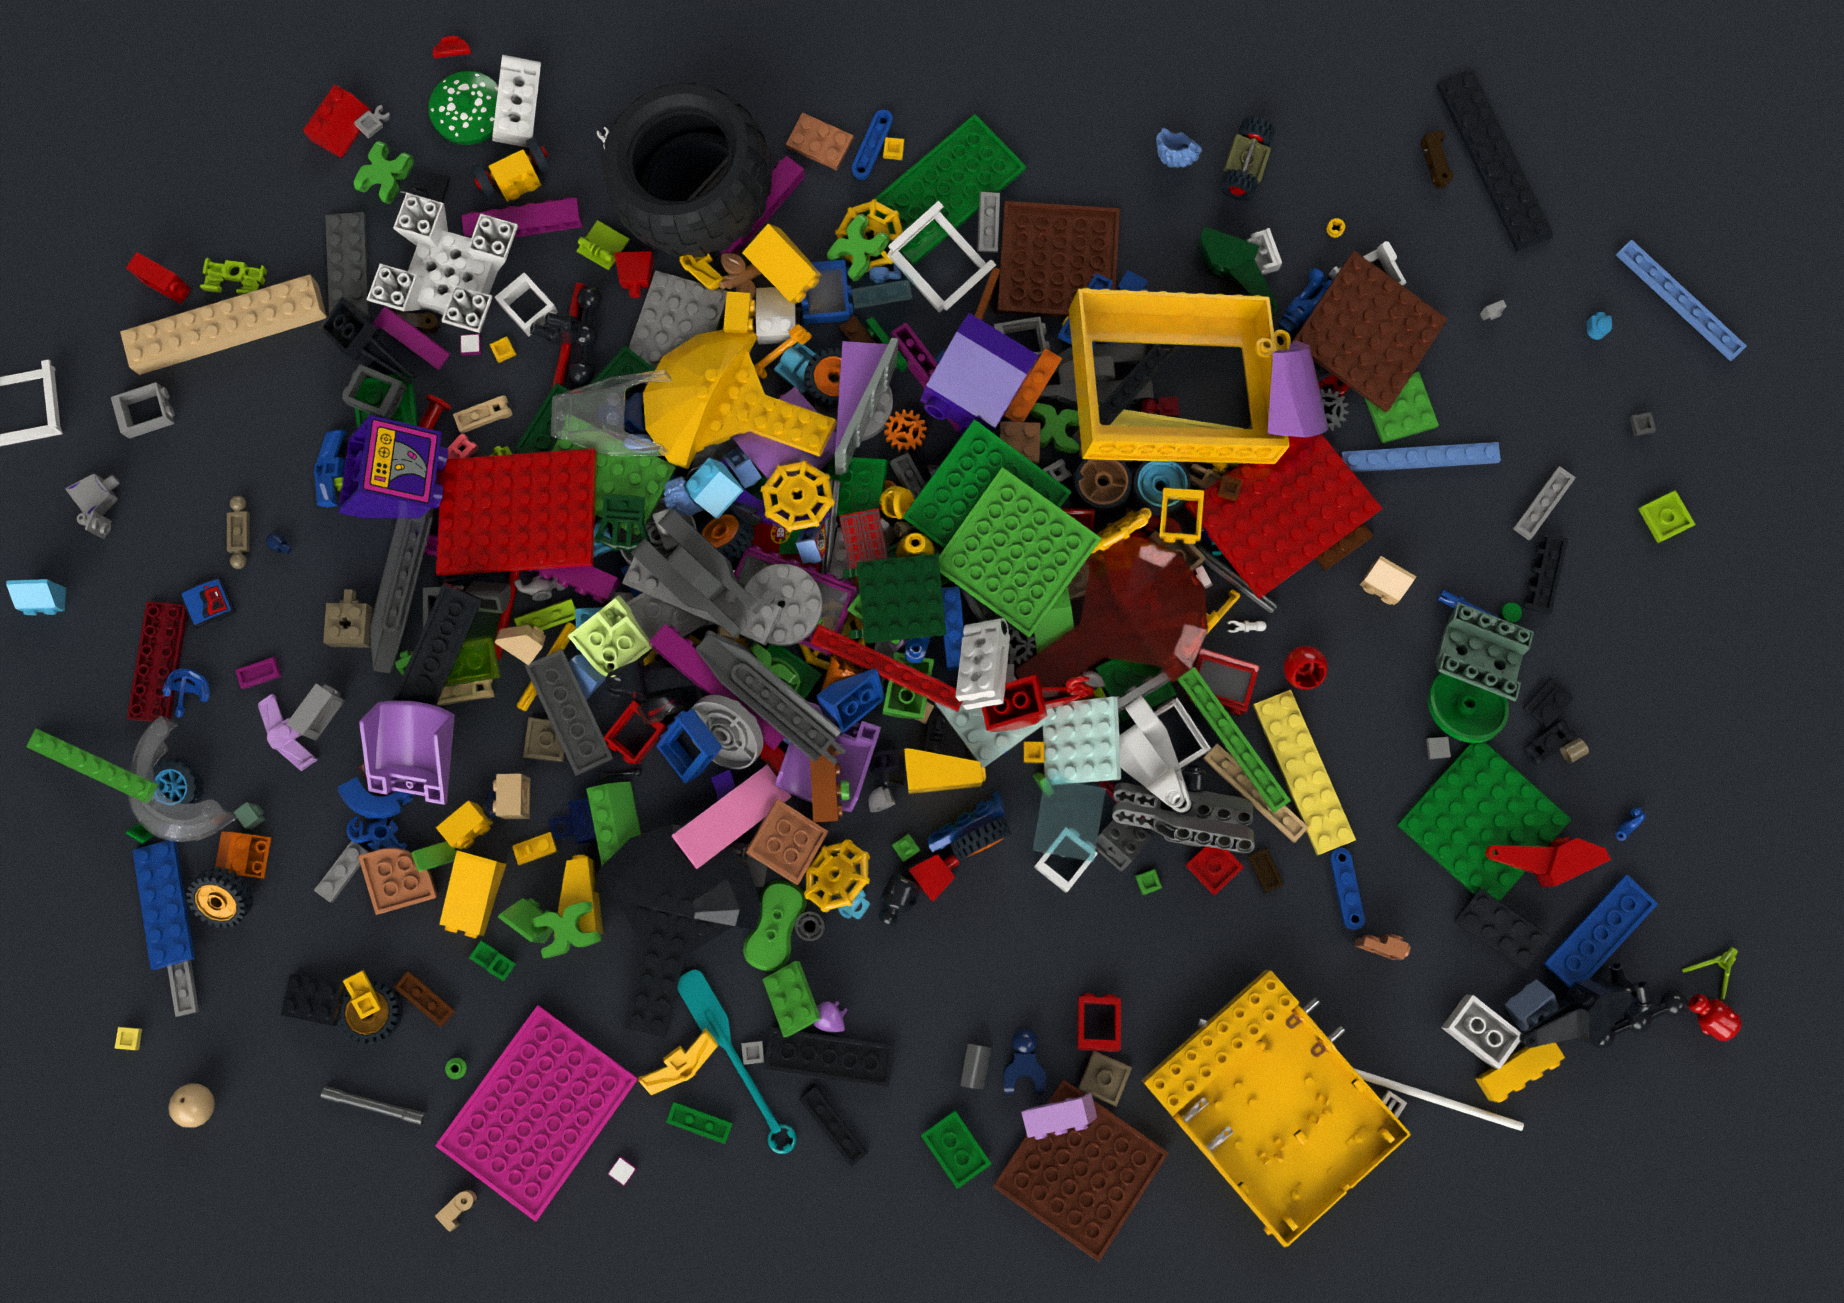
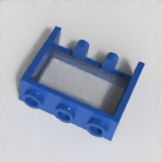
M845 260L811 262L822 276L819 278V283L805 293L806 297L802 301L804 326L849 320L850 315H854L853 303H849L848 297L852 296L851 285H847V278H850L848 275L850 266L846 267Z

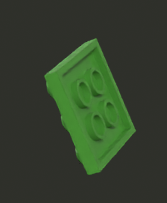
M1419 372L1411 375L1390 410L1386 413L1365 398L1381 444L1439 426Z

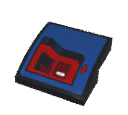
M222 577L204 581L179 592L195 629H199L214 620L220 621L236 613Z

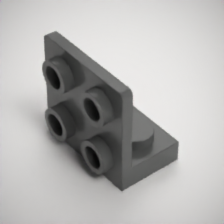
M1113 819L1092 844L1099 853L1122 872L1135 859L1152 836L1142 827L1121 824Z

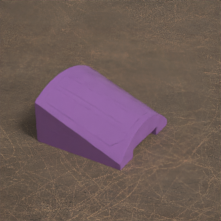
M1294 341L1290 343L1288 350L1273 352L1268 433L1310 437L1326 432L1328 430V423L1310 346L1300 341Z
M794 387L779 398V400L819 413L797 387ZM836 430L833 431L820 457L752 432L739 433L732 436V438L769 479L776 470L777 465L803 462V460H808L809 464L821 470L835 457L837 432ZM800 470L786 474L787 476L794 477L800 474ZM806 472L805 476L811 479L813 475ZM780 477L774 486L776 488L783 481V478Z
M377 702L359 722L368 791L387 795L391 790L425 796L426 802L445 805L448 796L455 715L441 707L422 702Z
M810 703L815 709H817L822 714L819 705ZM864 721L861 724L856 722L835 739V742L839 743L846 751L844 755H836L837 763H840L841 775L837 776L838 784H841V780H848L850 783V799L842 801L841 796H838L839 804H842L843 811L852 812L858 801L881 729L879 726ZM789 742L774 785L791 795L812 803L810 758L793 743Z

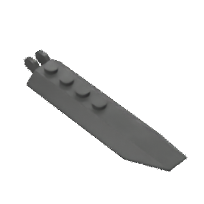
M433 507L421 518H397L369 627L373 671L392 673L433 520Z
M708 634L696 647L695 650L721 684L811 760L816 762L823 755L835 765L838 761L826 751L830 745L839 754H845V749L834 741L842 730L748 651L711 634Z

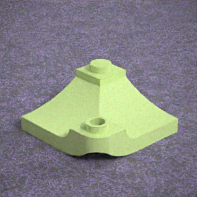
M620 595L568 635L590 664L604 676H607L609 672L636 661L651 649L649 638L641 629L631 612L632 610ZM609 663H613L615 667L610 668Z

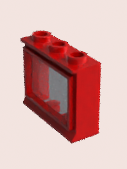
M1201 648L1194 667L1224 709L1229 710V713L1232 715H1244L1248 709L1260 666Z

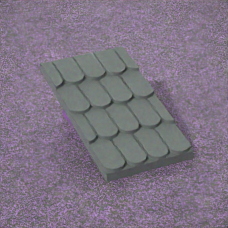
M891 338L889 344L842 342L835 475H843V473L847 472L856 447L860 446L870 417H874L883 392L887 391L897 365L899 338Z

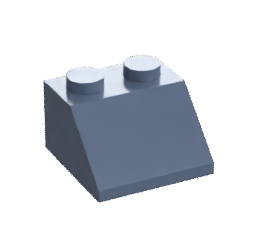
M1537 979L1531 984L1526 985L1520 993L1511 997L1505 1004L1510 1018L1521 1031L1532 1027L1560 1009L1554 993Z

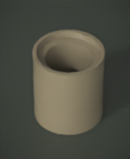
M1577 738L1561 747L1560 752L1563 758L1571 764L1588 754L1589 749L1581 738Z

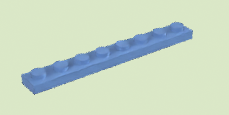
M1632 239L1616 254L1620 260L1728 360L1732 361L1747 347Z
M1499 442L1346 451L1340 454L1352 472L1492 464L1501 461Z

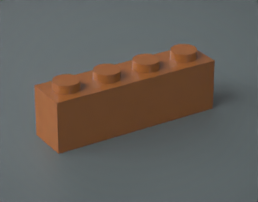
M831 745L826 749L835 758L836 755H839ZM823 755L816 762L810 759L813 822L840 821V816H843V806L839 804L838 796H841V784H838L837 776L841 775L840 763L834 765Z

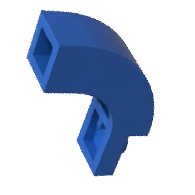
M357 777L338 786V793L345 804L354 812L369 818L380 819L395 816L401 813L399 804L405 805L411 802L415 794L399 791L388 796H374L363 788Z

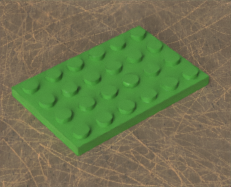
M572 415L552 451L594 448L597 451L595 516L603 519L604 494L645 497L644 524L646 527L664 494L665 483L672 480L677 467L644 450L630 448L624 444V440ZM620 522L619 528L626 531L627 522ZM634 523L633 535L640 538L641 534L638 525Z

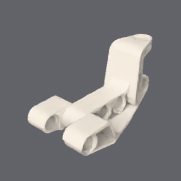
M1140 695L1125 706V709L1136 724L1121 735L1119 734L1120 766L1177 812L1184 813L1190 809L1191 800L1168 731L1146 700ZM1185 798L1187 801L1186 806L1182 809H1179L1178 807H1180L1183 804Z

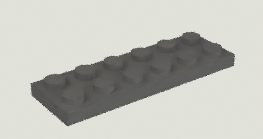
M364 212L325 215L329 314L343 297L370 316V301L367 300L369 294L366 214Z
M561 649L530 663V665H525L575 776L613 760L563 650Z

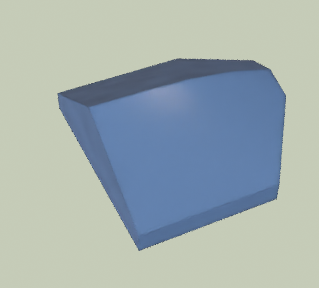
M583 654L576 655L569 662L582 693L587 700L606 680V676L599 673Z

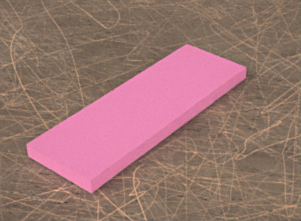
M768 765L764 766L672 835L696 869L765 818L776 799L784 803L791 798L789 793L774 785L777 777Z

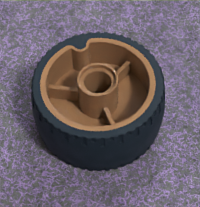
M1084 459L1078 465L1072 479V491L1076 502L1083 509H1095L1096 515H1108L1120 509L1127 501L1132 489L1131 472L1123 460ZM1103 479L1107 482V485L1101 486L1097 481Z

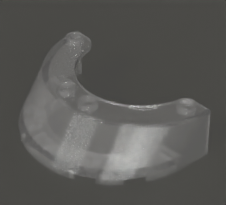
M160 716L146 729L135 748L130 772L156 783L153 769L157 761L169 750L163 741L168 737L170 731L178 726L176 722ZM158 786L149 803L142 802L128 795L131 810L138 822L151 834L168 841L185 842L201 840L215 834L237 819L235 814L223 810L221 805L215 800H206L196 804H180L168 799Z

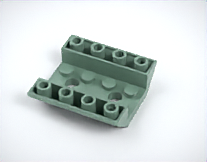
M1458 602L1443 632L1435 661L1437 670L1516 701L1521 682L1517 681L1523 655L1530 649L1534 632ZM1456 648H1461L1464 651V655L1458 654ZM1494 663H1499L1502 666V670L1496 669Z

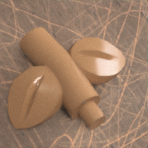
M732 253L721 255L722 265L729 275L724 276L723 280L719 282L720 288L724 289L727 287L731 289L736 287V292L750 293L753 300L756 287L751 280L761 275V272L753 264L746 267V264L739 255Z

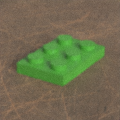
M794 961L762 979L783 1037H789L821 1019L800 961Z

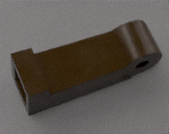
M1444 130L1425 134L1420 141L1432 182L1439 189L1446 188L1453 179V172L1448 168L1442 147V142L1445 139Z
M388 307L422 333L433 334L440 328V323L433 313L429 312L422 315L395 311L394 308Z

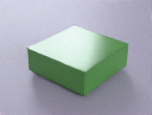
M1155 869L1135 876L1142 895L1162 888Z

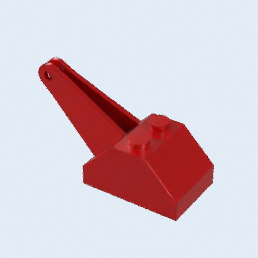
M1568 836L1562 839L1561 837L1549 842L1550 846L1492 845L1485 850V855L1490 860L1536 874L1541 887L1557 886L1611 860L1606 848L1579 838L1569 839Z

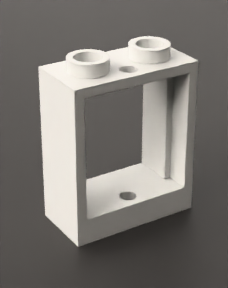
M525 273L495 296L498 304L528 337L532 335L530 334L532 323L543 325L546 313H558L555 305ZM531 288L547 306L524 323L509 305Z
M1066 827L1034 866V868L1065 893L1069 891L1098 854L1095 851L1096 847L1089 841L1083 842L1079 838L1080 834L1073 828L1068 830ZM1065 836L1089 854L1088 858L1069 882L1044 863Z

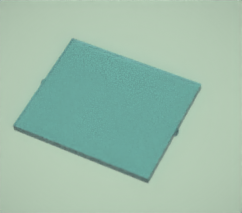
M1045 777L1032 850L1059 855L1063 858L1070 857L1094 862L1106 789Z

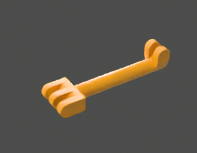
M799 324L789 330L791 336L789 339L754 365L757 375L765 379L767 376L765 367L795 343L805 344L811 339L812 335Z

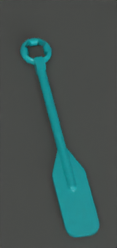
M698 970L687 972L679 979L678 992L701 1031L703 1032L707 1028L716 1039L718 1045L724 1048L771 1129L768 1134L769 1147L778 1154L790 1152L795 1147L797 1141L795 1131L792 1127L777 1122L731 1043L728 1016L704 975ZM781 1128L787 1129L789 1138H793L792 1144L783 1146V1150L777 1149L778 1145L775 1140H772L773 1133H778L781 1131Z

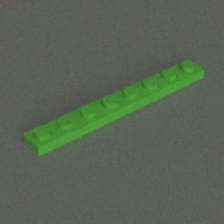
M1193 667L1177 679L1271 811L1275 813L1291 801L1196 668Z
M36 728L26 746L145 803L150 802L158 784Z

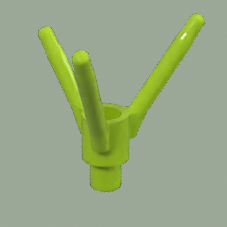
M1731 947L1722 956L1720 955L1714 959L1682 969V972L1685 973L1718 963L1725 970L1720 997L1721 1000H1724L1731 966L1736 960L1735 956L1738 951Z

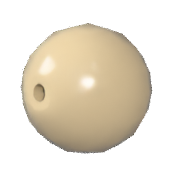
M186 1084L176 1090L170 1098L168 1106L169 1115L176 1124L182 1127H198L209 1120L213 1114L215 1098L208 1087L202 1084Z

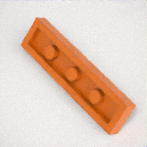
M1045 348L1004 415L1005 418L1012 422H1024L1062 361L1061 357Z

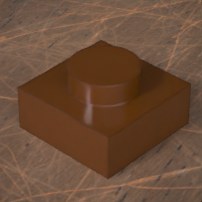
M1223 475L1217 496L1236 502L1242 481Z

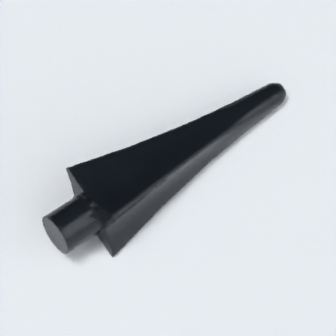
M736 501L728 507L747 525L752 521L756 524H760L762 521V517L757 515L758 508Z

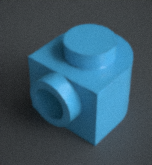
M1605 312L1594 313L1586 321L1588 335L1595 340L1606 336L1612 329L1611 316H1605Z

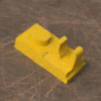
M552 832L512 846L518 865L558 852Z

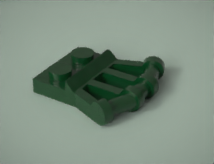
M604 494L603 519L594 542L597 544L602 543L612 548L613 551L624 549L626 552H632L643 538L652 545L644 524L645 497ZM609 521H613L612 539L604 536V531ZM620 522H627L626 542L619 541ZM637 523L642 539L633 542V524Z

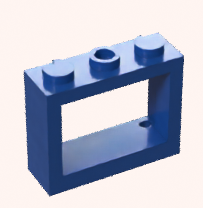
M694 709L688 712L682 711L674 717L675 721L667 727L668 731L660 736L661 740L656 745L685 784L700 776L723 748ZM684 729L701 750V753L694 761L677 741V738Z

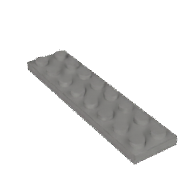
M635 557L633 558L622 582L624 585L721 626L708 612L683 604ZM726 588L714 603L742 629L738 634L766 645L783 608L750 594L763 606L757 614H754Z

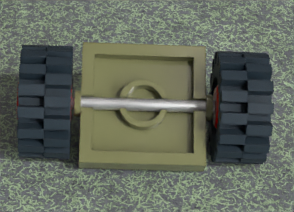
M1253 116L1245 117L1242 120L1239 132L1234 136L1223 169L1225 174L1220 188L1224 192L1223 194L1228 195V197H1234L1235 200L1239 198L1241 201H1244V199L1248 201L1254 197L1257 185L1261 182L1271 151L1269 146L1275 133L1274 124H1270L1269 120L1265 121V118L1259 119L1257 116L1255 118Z

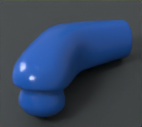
M1633 808L1630 811L1632 817L1619 825L1616 832L1618 840L1624 841L1643 822L1646 814L1642 812L1641 808Z

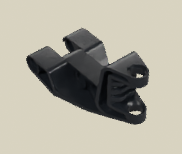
M664 658L645 666L640 661H634L609 672L606 676L607 691L615 697L651 702L676 692L682 702V705L677 707L691 709L699 699L708 696ZM614 681L620 682L618 686L611 685Z

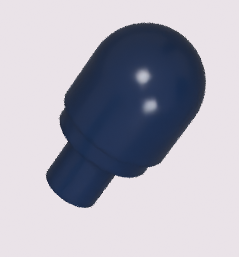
M272 533L266 538L267 546L275 552H284L287 555L292 552V548L288 546L286 539L279 534Z
M487 790V799H484L483 813L489 819L497 817L496 813L493 812V801L496 800L494 790Z

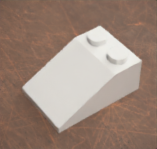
M776 287L756 288V335L758 337V344L784 343L791 337L789 330L797 325L796 304L789 302Z

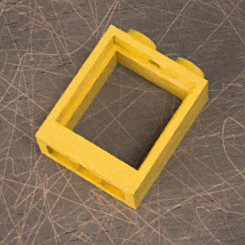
M1163 488L1160 539H1163V542L1175 543L1176 540H1184L1185 544H1196V541H1200L1204 490ZM1168 499L1198 501L1196 534L1165 532Z

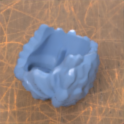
M1162 128L1161 132L1157 134V153L1163 164L1171 168H1184L1187 165H1192L1193 161L1198 160L1202 148L1183 132L1174 134L1168 129Z
M681 476L672 481H667L664 485V501L667 508H673L679 515L685 514L687 516L702 511L703 508L693 501L684 489V485L687 483L684 477Z

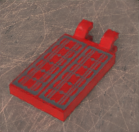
M879 508L839 516L849 569L857 568V562L888 559Z

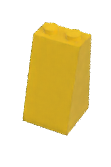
M767 224L742 252L791 303L796 304L803 301L806 297L805 293L810 288H814L822 276L783 230Z
M910 748L904 749L909 794L981 787L986 779L985 767H981V762Z
M461 851L456 852L440 920V925L446 926V931L457 933L458 930L465 931L464 935L471 938H477V935L484 936L506 864Z
M585 855L572 856L573 860L566 861L558 913L563 917L564 910L568 906L585 901L592 902L593 909L591 912L581 916L579 928L584 933L599 932L604 934L599 893L593 892L597 879L595 860Z

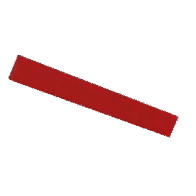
M820 624L810 641V644L866 670L875 668L878 670L879 676L955 712H958L963 701H958L956 698V688Z

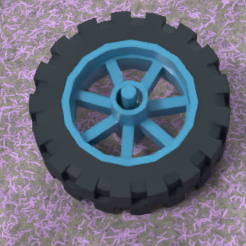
M184 759L165 760L156 764L153 767L154 769L149 771L148 780L158 784L150 800V803L155 805V809L162 810V813L177 814L193 809L196 806L195 804L201 800L200 795L204 791V788H202L204 782L203 778H200V771L194 768L195 765L193 763H187V760ZM175 772L180 775L177 780H176ZM168 774L170 775V780H171V781H169L168 779H166V776H167ZM176 794L180 798L179 801H174Z

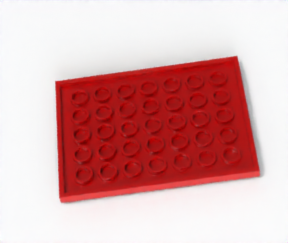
M1322 434L1310 437L1288 436L1289 448L1276 464L1242 463L1225 476L1242 481L1236 502L1217 496L1221 479L1204 490L1201 527L1258 599L1262 598L1383 509ZM1188 501L1185 507L1197 521L1198 501Z
M592 448L447 459L441 474L443 496L439 510L436 574L442 576L593 566L597 451Z

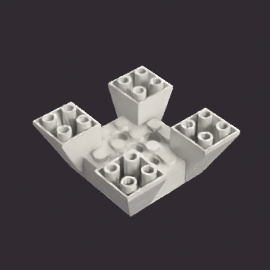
M406 193L393 228L417 246L408 271L380 264L367 300L402 311L424 309L443 315L441 320L443 323L480 333L493 298L492 295H489L497 272L507 259L518 224L480 214L472 238L448 232L444 203Z

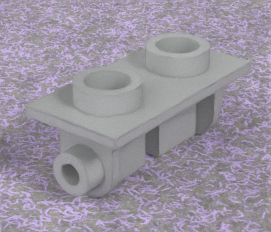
M92 511L91 515L80 513L77 516V522L86 526L85 530L102 539H105L111 530L112 521L95 511Z

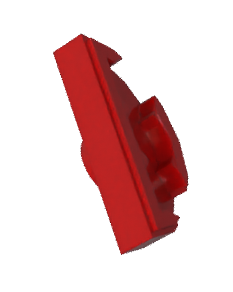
M458 36L443 37L437 46L433 48L434 58L472 54L468 43Z

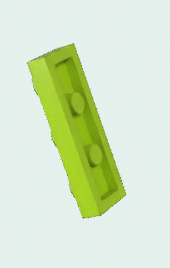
M572 598L516 617L514 621L516 626H537L543 631L576 619V607Z

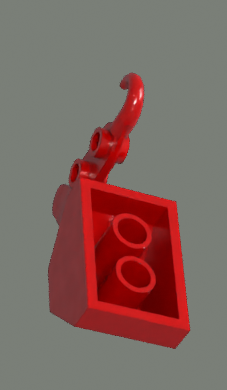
M1037 675L1005 683L1003 704L982 707L986 730L989 732H999L1031 726L1047 717L1048 709L1059 707L1072 701L1094 698L1093 686L1082 682L1089 681V677L1078 676L1070 678L1066 681V687H1041L1039 676ZM1075 695L1044 702V698L1046 697Z

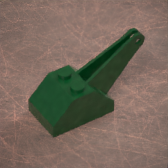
M1204 226L1197 249L1207 270L1211 272L1212 276L1217 278L1230 277L1248 296L1260 295L1262 297H1269L1270 306L1273 307L1271 313L1274 315L1278 310V304L1255 261L1260 246Z

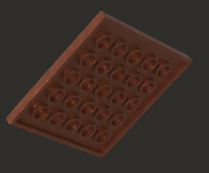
M1005 201L997 313L1067 317L1069 316V307L1078 289L1087 288L1095 273L1112 280L1113 286L1111 290H1116L1120 208Z
M1353 251L1292 342L1300 341L1308 344L1313 361L1386 413L1390 410L1448 319L1359 253Z
M1062 1079L1047 1104L1064 1101L1068 1098L1082 1097L1085 1094ZM1093 1100L1097 1118L1087 1124L1088 1128L1075 1131V1127L1067 1129V1133L1055 1135V1132L1047 1133L1048 1137L1035 1140V1136L1028 1138L1026 1134L993 1184V1187L1099 1262L1169 1153Z

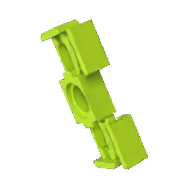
M206 258L203 267V273L206 275L205 282L200 287L204 291L221 293L222 288L220 284L225 279L241 282L243 287L240 290L237 289L236 292L239 295L259 290V285L265 283L263 275H267V269L263 265H261V269L248 267L244 262L225 260V264L215 263ZM239 267V273L232 276L230 274L231 269Z

